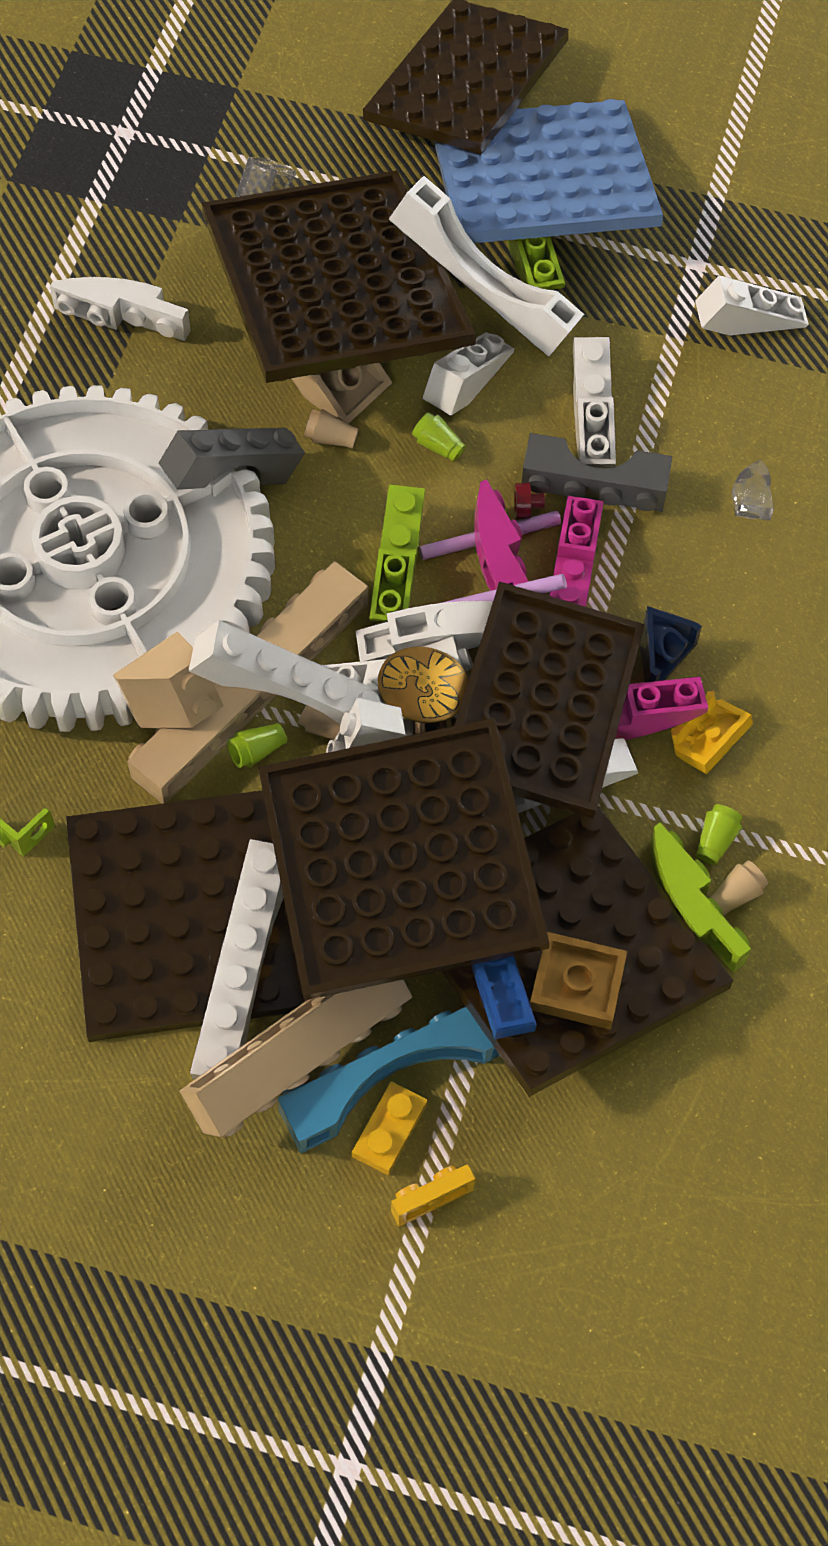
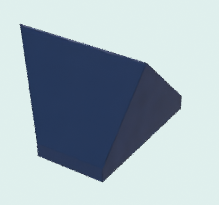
M647 606L644 620L645 625L639 644L645 682L664 681L697 646L702 626L695 621Z

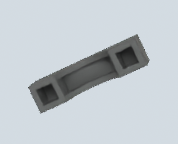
M287 428L177 430L158 464L177 490L206 488L215 478L239 466H246L248 470L254 471L260 485L286 484L305 452L296 441L295 435Z
M530 433L521 483H530L531 491L535 493H551L566 497L588 498L604 501L603 503L607 505L618 504L636 507L643 511L654 510L663 512L673 456L637 450L627 462L620 466L607 469L594 468L583 464L573 456L568 448L566 439Z

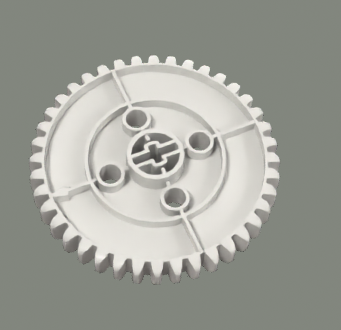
M92 385L88 389L86 397H77L75 388L67 386L60 390L59 399L51 400L48 393L44 390L34 392L32 405L24 406L20 399H10L6 401L8 413L0 416V720L10 723L16 720L23 711L25 712L29 728L40 729L46 724L49 717H56L59 731L70 732L74 728L77 718H86L90 731H97L102 729L105 716L114 714L120 726L129 725L132 723L133 715L113 674L177 631L194 647L195 637L218 620L249 633V627L258 625L263 616L262 602L268 600L271 594L270 576L275 570L274 528L270 520L268 500L264 494L260 493V482L254 471L247 470L246 466H239L224 472L206 488L179 490L175 488L158 464L177 430H208L207 420L201 416H192L185 421L184 407L177 403L168 404L161 411L158 396L146 394L136 403L132 402L130 389L120 388L116 390L113 398H106L103 387Z

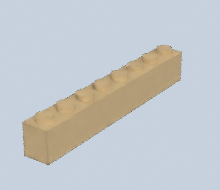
M334 561L326 570H319L312 578L310 585L301 594L296 593L287 602L285 609L276 618L268 619L256 637L312 661L368 606V586ZM214 683L224 706L192 728H157L156 734L150 740L139 744L131 752L127 761L131 779L162 804L168 803L227 745V740L233 738L235 732L241 731L277 695L265 691L227 687Z

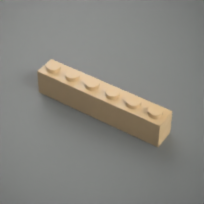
M404 980L309 999L179 1090L204 1134L219 1137L231 1136L244 1126L243 1120L254 1112L261 1113L272 1107L277 1102L275 1097L286 1089L297 1088L309 1079L308 1073L317 1066L328 1065L339 1058L341 1055L339 1050L349 1043H357L368 1037L372 1032L370 1029L379 1021H386L397 1016L402 1011L401 1005L413 996Z

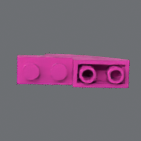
M487 479L481 481L475 509L474 533L477 555L489 590L492 591L497 589L499 581L511 585L529 582L526 577L527 571L524 562L517 555L522 540L521 529L514 519L510 520L506 514L505 503L500 492L497 489L493 490Z
M574 496L567 497L554 575L564 574L567 587L550 592L551 597L586 607L604 501Z
M701 677L629 684L615 739L624 738L629 740L653 734L707 713L708 704Z

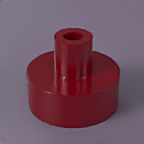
M530 483L514 484L515 519L531 518V508L545 507L544 493H531Z

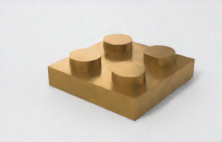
M547 932L550 947L549 949L542 950L530 1001L532 1011L611 1029L627 951Z

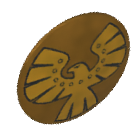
M419 646L405 648L389 656L379 670L377 681L379 693L385 704L400 707L403 718L418 723H438L446 721L459 713L469 679L463 667L450 655L434 648Z

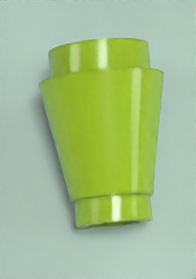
M430 412L420 419L412 432V435L417 438L418 444L450 459L452 462H455L466 448V445L440 415L434 416Z
M279 723L235 732L233 738L227 740V748L231 759L237 767L247 766L251 768L280 748V746L286 744L287 737L282 726Z
M715 804L712 811H707L696 857L707 864L717 865L719 859L722 858L743 827L740 824L743 819L742 815L734 809L720 804Z

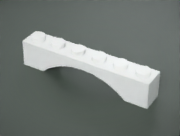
M425 176L406 193L389 218L402 232L407 234L547 356L551 355L584 315L558 291L541 289L526 284L508 275L493 264L475 246L465 232L455 213L451 199Z
M220 620L195 637L189 672L221 686L247 688L284 696L324 713L339 725L344 713L350 712L357 698L385 704L378 690ZM403 718L405 736L413 735L414 721Z
M253 839L249 841L190 1071L193 1080L247 1042L251 1013L265 952L278 910L284 898L272 843Z

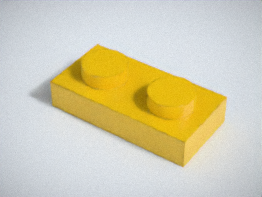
M391 1081L352 1150V1157L389 1176L427 1106V1099Z
M455 1165L448 1166L437 1172L433 1176V1181L421 1187L417 1183L411 1184L398 1191L395 1195L396 1199L391 1201V1213L398 1227L474 1191L475 1177L469 1165H464L458 1169Z

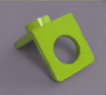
M44 808L18 833L0 818V845L5 848L9 844L24 857L55 827L51 811ZM43 823L40 830L31 837V834L34 831V829L38 825Z

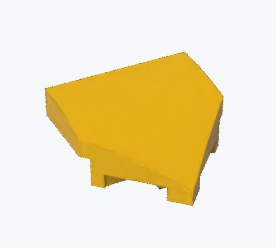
M708 691L705 695L708 704L707 713L671 728L676 756L706 775L753 725L750 713L722 699L716 700L714 691Z

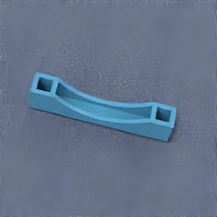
M466 1007L454 1013L444 1011L434 1016L430 1020L429 1025L417 1031L414 1028L404 1030L393 1038L392 1043L380 1049L378 1046L369 1047L357 1055V1060L344 1066L341 1064L332 1065L319 1074L320 1078L307 1084L303 1083L291 1090L286 1089L282 1092L283 1096L277 1098L278 1109L301 1154L338 1136L346 1117L360 1098L378 1082L396 1071L417 1063L440 1059L468 1060L484 1064L499 1057V1053Z

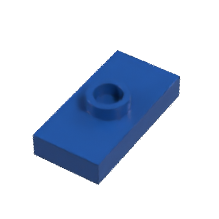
M514 956L472 965L471 968L494 1039L534 1032L537 1024Z

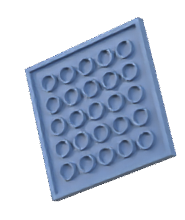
M608 99L595 103L575 102L571 105H542L537 108H516L482 154L434 141L446 195L451 199L455 213L473 243L662 226L663 213L625 100Z

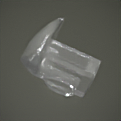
M757 460L748 465L739 473L731 492L735 516L747 519L771 520L774 511L770 488L771 477L767 466L762 460Z

